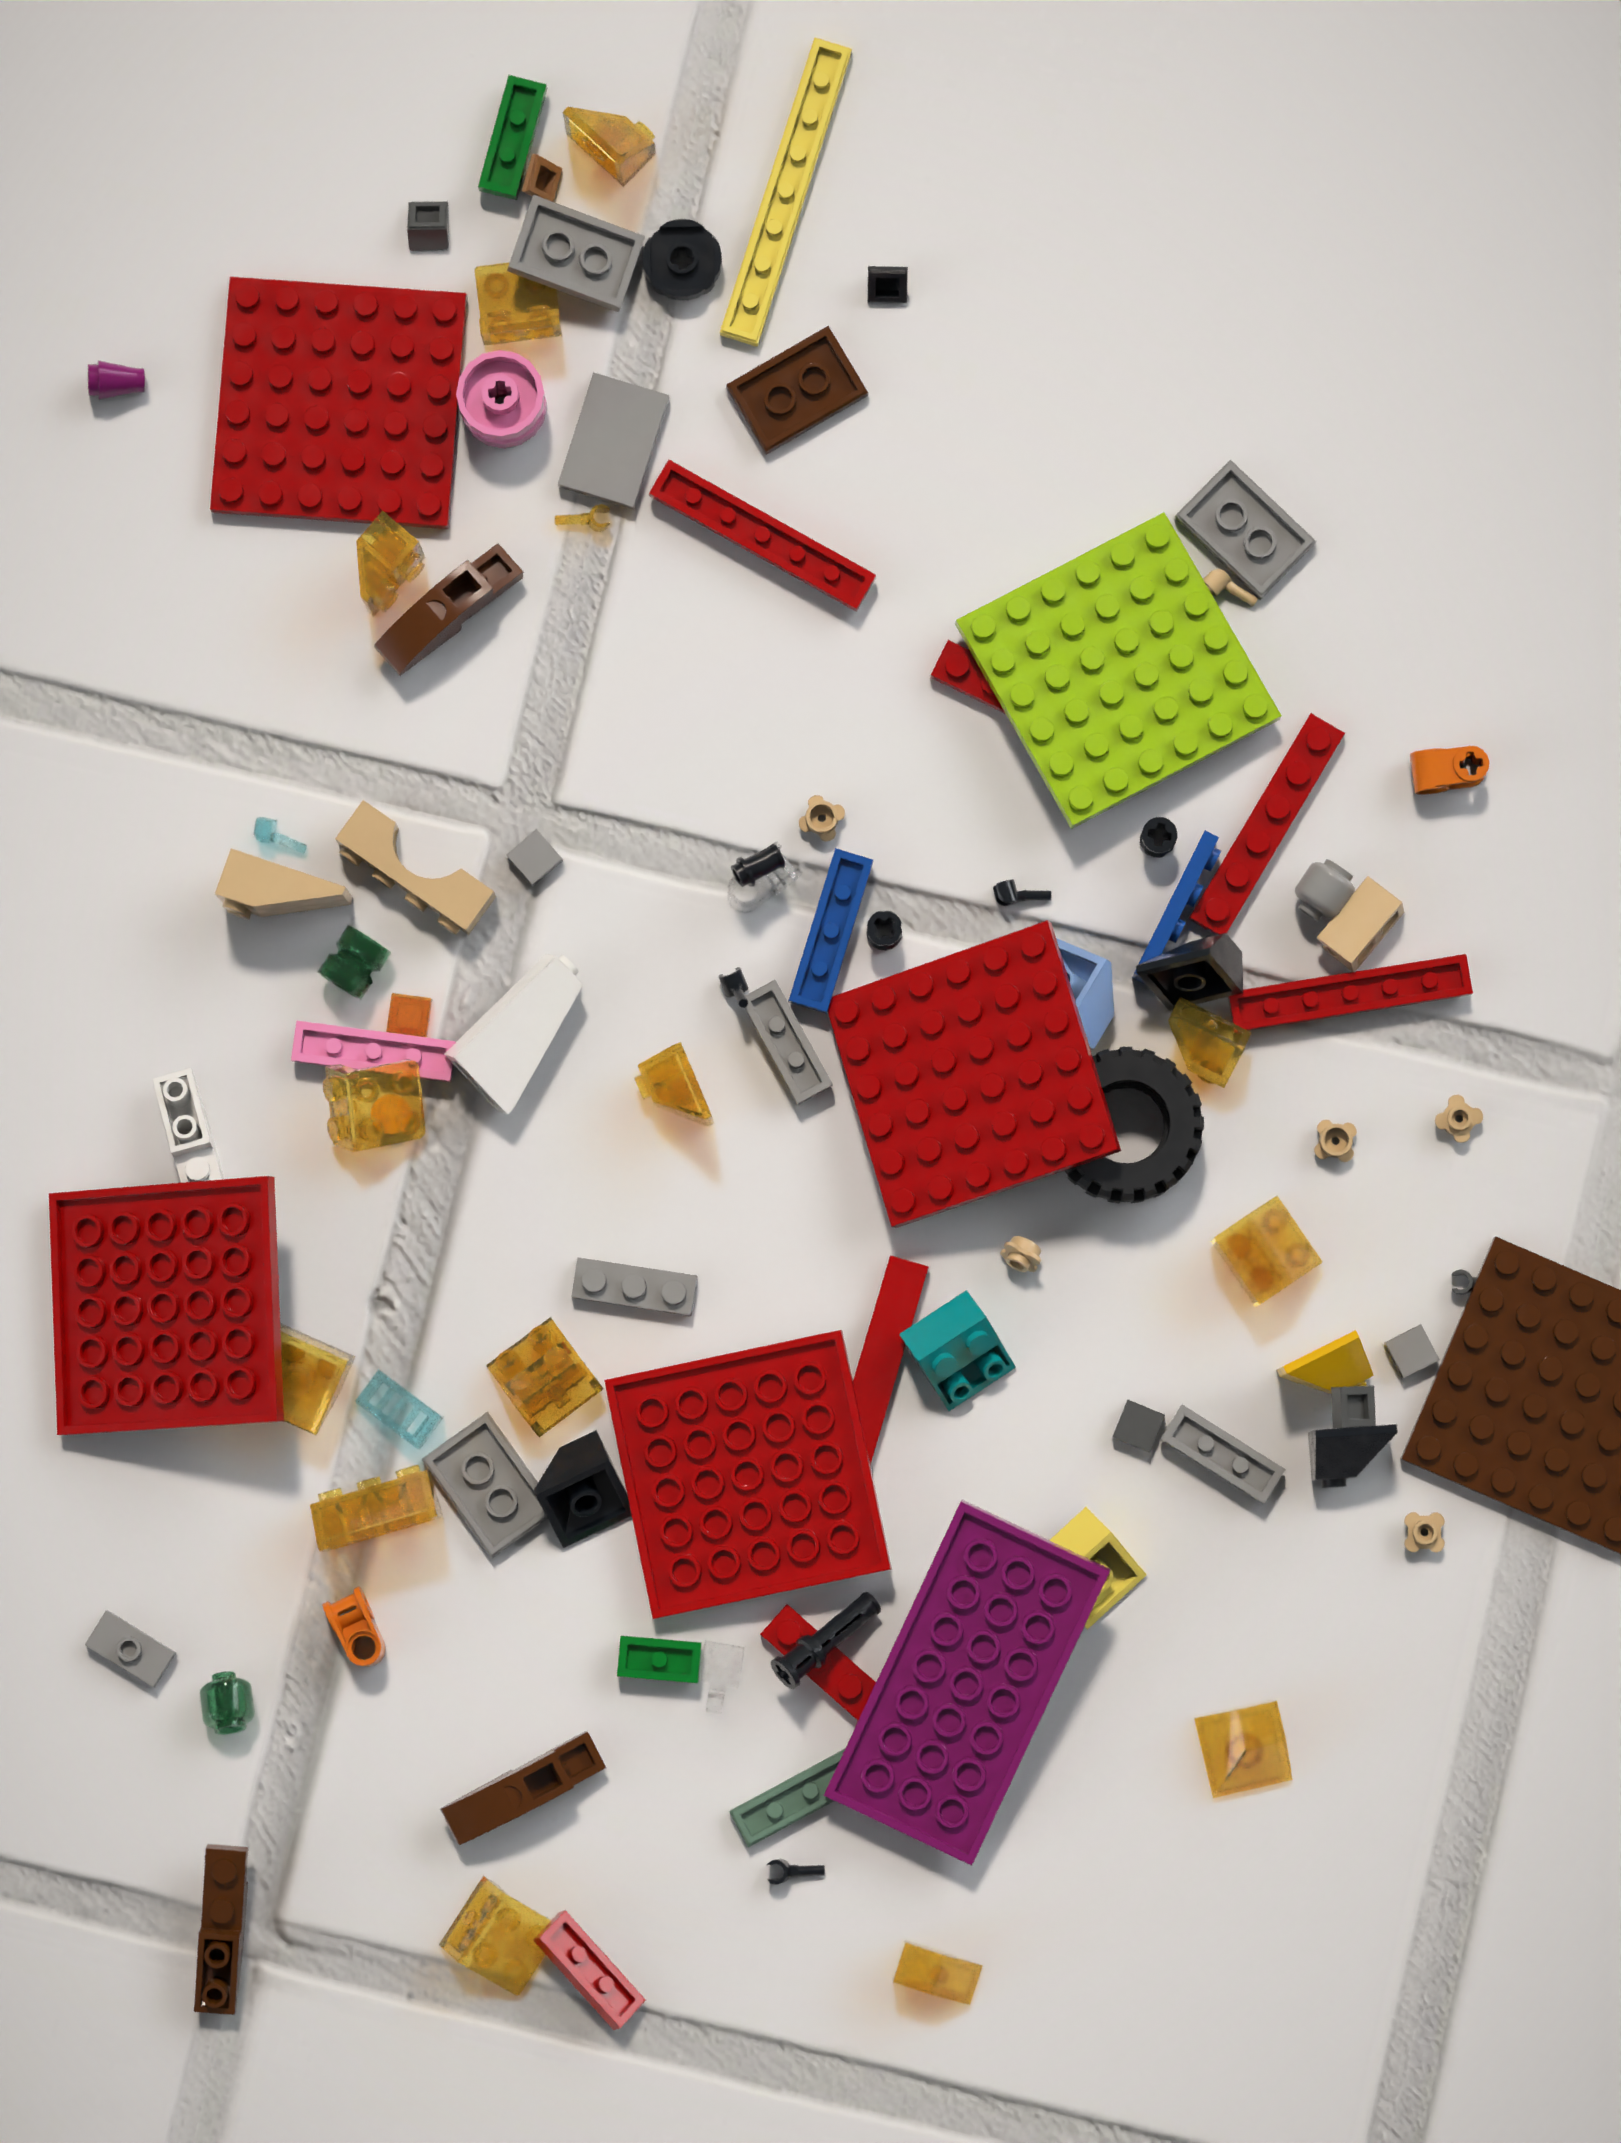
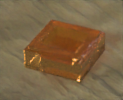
M392 993L386 1032L427 1038L432 998Z

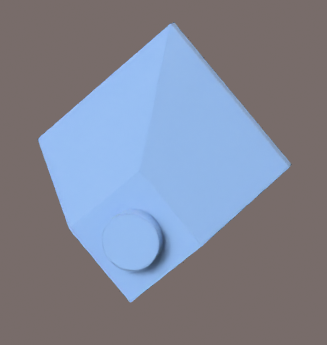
M1057 939L1089 1047L1094 1049L1114 1016L1111 962Z

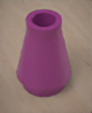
M98 360V364H88V396H98V400L145 391L144 368H133Z

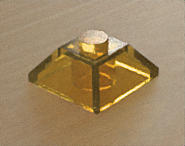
M567 107L562 112L566 134L623 187L656 154L655 143L652 141L655 136L640 121L634 124L626 116Z
M681 1042L638 1064L641 1074L634 1077L643 1099L651 1096L654 1106L706 1127L714 1124L712 1114Z
M1276 1700L1194 1718L1213 1798L1292 1780L1287 1741Z

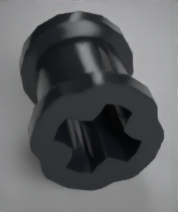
M1164 817L1150 819L1144 825L1140 835V846L1148 856L1153 858H1162L1167 853H1170L1177 841L1175 825ZM1156 829L1163 830V837L1169 839L1164 840L1161 846H1155L1154 838L1148 837V835H1153Z
M878 911L870 917L867 922L866 935L869 943L874 948L886 951L898 945L902 937V922L897 914L892 911ZM888 922L893 924L891 930L893 937L889 938L886 935L880 939L876 937L877 923L883 926L887 925Z

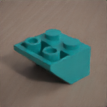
M967 1290L899 1334L948 1411H951L1016 1368L989 1320Z

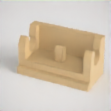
M1367 876L1351 895L1339 914L1333 917L1317 936V939L1323 944L1322 948L1346 966L1351 972H1355L1404 914L1403 903Z

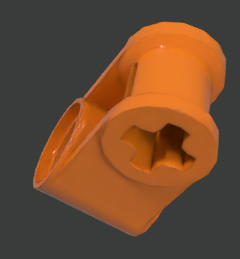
M1477 746L1425 749L1410 754L1414 792L1417 795L1435 794L1452 789L1477 786L1484 780L1489 769L1487 754ZM1466 758H1471L1473 765H1480L1474 775H1469L1467 769L1460 768L1463 766Z
M360 1586L353 1589V1594L332 1604L329 1601L323 1603L322 1606L327 1619L339 1638L349 1660L356 1665L364 1667L375 1666L381 1662L385 1655V1642L375 1623L372 1609ZM356 1607V1609L341 1616L342 1613ZM370 1637L375 1642V1653L369 1659L362 1660L356 1654V1644L361 1638Z

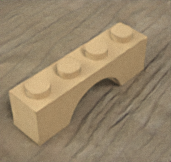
M362 800L335 838L337 843L342 846L339 853L356 866H359L363 861L375 869L371 876L387 888L391 889L396 884L405 890L407 894L404 899L420 911L424 912L427 907L440 915L437 922L456 935L459 930H462L469 935L496 898L494 891L463 869H459L446 877L435 879L423 878L411 873L401 864L398 858L396 841L399 827L396 822Z

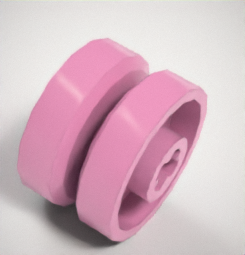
M502 350L481 354L468 363L459 377L456 396L463 422L473 437L487 446L505 449L522 445L535 436L543 424L547 402L541 376L532 363L519 354ZM505 396L504 403H496L499 397Z

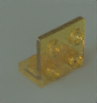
M509 263L477 266L475 268L480 312L479 324L484 346L562 336L556 289L508 272Z
M483 1876L439 1946L458 1963L518 1996L545 1956V1953L533 1940L551 1919L511 1897L498 1884Z

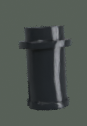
M771 844L768 848L746 859L742 857L737 858L736 864L731 866V870L741 887L746 885L752 887L755 885V880L785 867V861L778 847L775 844Z

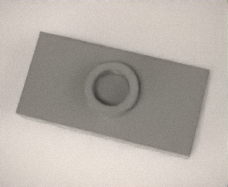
M109 1610L105 1611L85 1643V1646L153 1688L156 1687L177 1653Z

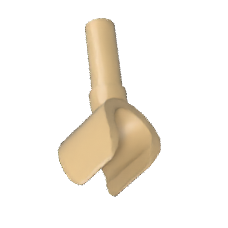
M1222 569L1211 571L1203 579L1213 596L1217 597L1225 588L1229 593L1251 606H1254L1258 599L1232 582L1230 576Z

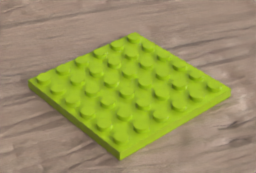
M1165 512L960 617L955 622L958 631L1071 829L1279 721L1282 716Z

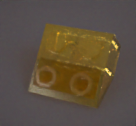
M384 511L377 516L356 541L360 597L368 613L373 617L379 610L383 613L386 612L397 600L399 594L396 591L405 580L409 583L412 582L425 566L422 562L425 559V555L420 542Z
M1278 1196L1252 1211L1211 1240V1243L1255 1307L1323 1262Z
M551 1317L532 1329L530 1333L486 1365L515 1408L538 1437H541L604 1389Z

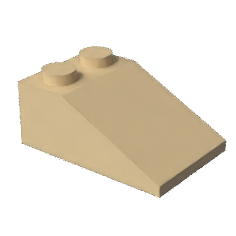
M232 848L215 891V895L223 902L222 907L226 908L228 913L250 920L251 914L267 917L351 905L353 899L345 886Z

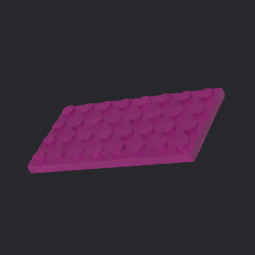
M961 1499L824 1796L972 1866L1104 1586L1110 1569Z

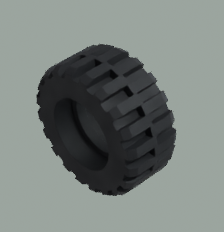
M1120 1047L1117 1050L1111 1051L1106 1049L1097 1052L1093 1056L1104 1094L1118 1088H1132L1144 1092L1158 1105L1164 1123L1160 1144L1151 1155L1143 1160L1133 1163H1119L1103 1157L1065 1170V1173L1068 1175L1067 1178L1075 1186H1080L1086 1191V1194L1094 1198L1100 1197L1107 1199V1202L1118 1204L1120 1202H1131L1132 1204L1143 1202L1152 1197L1155 1198L1165 1193L1173 1185H1176L1187 1173L1196 1155L1199 1153L1202 1144V1131L1204 1130V1117L1201 1114L1200 1107L1202 1103L1198 1094H1195L1191 1086L1192 1081L1186 1073L1182 1074L1175 1067L1177 1064L1168 1058L1164 1060L1156 1056L1154 1051L1145 1048L1143 1051L1133 1050L1132 1047Z

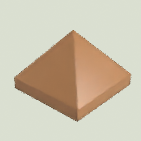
M532 154L523 179L522 192L531 197L536 195L553 202L562 168L537 154Z

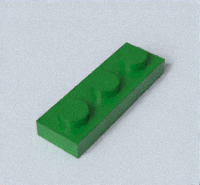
M508 75L480 176L479 191L517 201L547 93V84Z

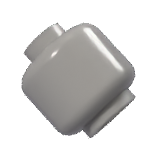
M1326 859L1324 864L1321 862L1312 863L1295 887V894L1302 901L1299 909L1316 921H1319L1322 915L1331 919L1337 916L1355 892V888L1350 882L1353 876L1328 859Z

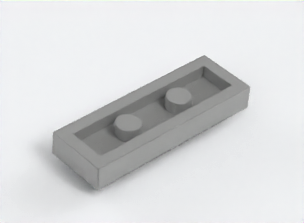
M776 980L745 995L748 1000L745 1010L797 1105L832 1087L833 1084Z
M577 1257L571 1297L691 1316L697 1275Z
M1184 1405L1180 1406L1160 1440L1262 1504H1265L1286 1470Z

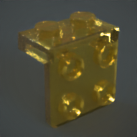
M407 1059L362 1069H353L342 1064L325 1066L326 1079L323 1081V1092L326 1100L329 1102L330 1118L327 1121V1130L333 1145L351 1152H358L420 1139L425 1135L419 1065L416 1061Z

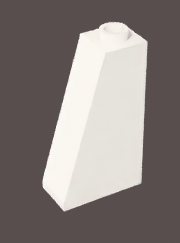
M545 954L444 1054L498 1112L508 1115L514 1109L583 986L575 976L579 972L578 969L564 955L558 958L555 955Z

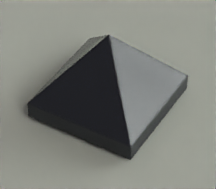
M868 266L867 302L907 303L908 267Z

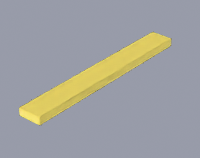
M814 37L722 323L720 336L758 347L852 54L851 48Z

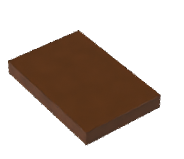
M829 326L726 384V389L766 455L868 396L866 387Z

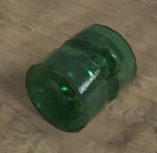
M347 925L336 942L339 951L337 954H329L317 973L353 997L362 1000L373 983L370 974L372 972H380L391 952L364 933Z

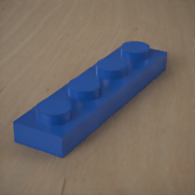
M1206 830L1204 831L1139 964L1161 955L1168 940L1174 943L1177 942L1186 924V921L1180 919V915L1186 904L1194 907L1204 887L1197 883L1203 869L1209 872L1212 871L1221 853V850L1215 848L1219 839L1218 836ZM1135 970L1132 978L1145 984Z
M835 848L788 1000L789 1003L827 1014L874 862L873 859Z

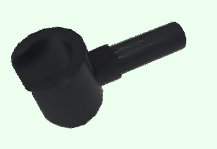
M1013 879L999 882L993 887L996 901L1001 906H1008L1026 900H1051L1052 897L1051 891L1022 890L1017 892Z
M735 968L736 971L729 975L723 976V974H720L718 978L726 997L734 996L738 1005L741 1008H745L748 1005V1000L744 992L749 987L741 968Z
M776 1859L767 1863V1865L779 1864L784 1870V1875L781 1879H767L771 1884L784 1883L790 1877L825 1875L824 1865H790L784 1859Z

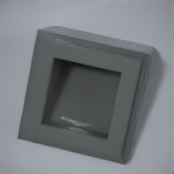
M448 201L409 202L407 233L410 250L448 249Z

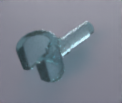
M264 817L256 819L254 836L258 841L281 844L302 854L305 853L306 844L284 834L276 833L277 820Z

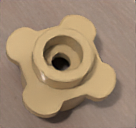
M820 795L812 796L808 800L809 808L806 815L799 819V827L803 832L811 831L820 835L823 841H831L836 836L835 828L838 821L845 817V810L839 804L833 805L828 801H824ZM819 815H824L826 820L820 822L818 820Z
M1453 1095L1448 1099V1106L1444 1112L1439 1113L1435 1117V1124L1437 1128L1445 1129L1446 1132L1453 1135L1456 1142L1463 1143L1469 1140L1470 1131L1475 1124L1482 1122L1483 1113L1479 1108H1472L1466 1104L1463 1096ZM1461 1115L1463 1117L1462 1122H1457L1455 1117Z
M1330 1120L1321 1121L1317 1125L1319 1142L1314 1147L1315 1155L1320 1159L1335 1157L1339 1158L1341 1162L1350 1161L1354 1156L1351 1146L1353 1137L1357 1133L1355 1126L1348 1122L1342 1125L1332 1124ZM1333 1137H1337L1339 1139V1143L1337 1145H1334L1332 1143Z
M1014 1236L1010 1242H1005V1249L1001 1250L1000 1255L1006 1259L1005 1261L1010 1267L1021 1272H1035L1037 1270L1036 1264L1039 1265L1041 1262L1039 1257L1041 1249L1037 1244L1021 1236Z
M1411 1512L1406 1515L1404 1523L1407 1526V1538L1404 1541V1545L1408 1551L1417 1552L1419 1549H1430L1436 1553L1444 1548L1445 1541L1441 1538V1527L1444 1525L1445 1520L1440 1513L1433 1512L1430 1516H1419L1416 1512ZM1423 1528H1426L1428 1530L1427 1536L1421 1535V1530Z

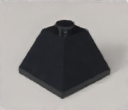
M1227 933L1210 934L1203 939L1183 944L1136 966V973L1169 1011L1243 993L1242 951Z
M1397 1424L1321 1429L1308 1432L1312 1481L1322 1480V1488L1346 1486V1478L1357 1477L1398 1433Z
M597 1430L561 1446L534 1489V1493L563 1548L632 1516L627 1492Z

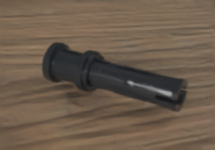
M863 1592L860 1597L834 1616L812 1636H801L796 1640V1646L783 1657L777 1656L771 1661V1667L775 1675L788 1688L795 1689L798 1687L803 1676L813 1668L819 1669L825 1665L828 1653L850 1637L872 1617L881 1612L878 1601L870 1593Z

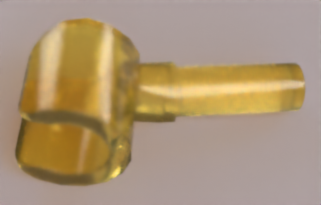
M599 504L594 506L590 513L555 515V525H589L592 530L602 532L609 527L610 523L601 524L596 522L594 514L608 513L610 508Z

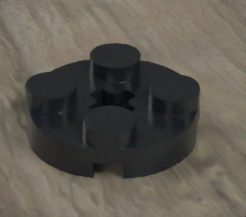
M676 219L666 222L645 243L643 267L646 278L651 283L655 292L673 300H691L698 298L702 294H707L713 289L722 268V254L719 242L714 235L712 236L708 230L704 229L703 225L696 221ZM681 250L686 251L687 257L694 258L693 263L688 264L686 269H679L677 264L671 263V258H677Z

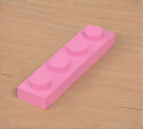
M296 1021L291 1061L451 1083L454 1064L444 1054L456 1041Z

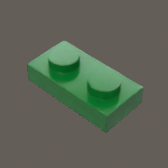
M621 1635L617 1676L698 1683L702 1642Z

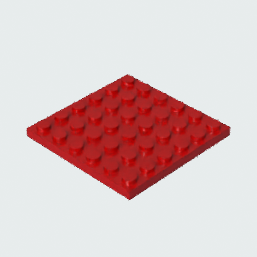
M230 277L210 502L211 512L449 529L459 406L456 392L462 369L467 294Z
M1048 920L832 996L828 1008L829 1018L891 1227L898 1228L1121 1151L1053 926Z
M259 1176L49 1193L57 1435L284 1422L275 1177Z
M842 1330L604 1380L653 1619L892 1569Z

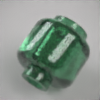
M225 1671L213 1674L211 1676L212 1681L206 1683L200 1689L199 1696L203 1723L209 1728H213L214 1733L220 1735L244 1731L247 1727L246 1724L253 1720L255 1714L251 1684L245 1679L237 1678L235 1672Z

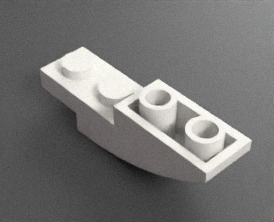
M192 1068L153 1078L171 1154L175 1159L180 1183L224 1179L211 1128Z

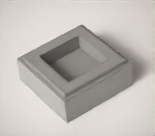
M537 829L506 855L532 886L536 885L563 861L562 857Z
M1421 1324L1384 1343L1402 1379L1440 1360Z

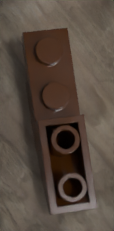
M499 543L472 563L466 560L437 583L374 644V648L396 673L401 676L460 632L462 623L523 578L524 571Z
M584 1731L517 1769L509 1770L445 1805L440 1810L458 1845H461L573 1789L574 1785L605 1769L606 1766L588 1731Z
M208 1844L205 1849L201 1929L198 1934L194 2012L235 2015L247 1907L248 1847Z

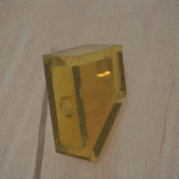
M1179 997L1168 1022L1187 1069L1197 1074L1202 1081L1225 1088L1246 1047L1251 1032Z
M905 1939L892 1980L894 1983L930 1995L970 2005L983 1965Z

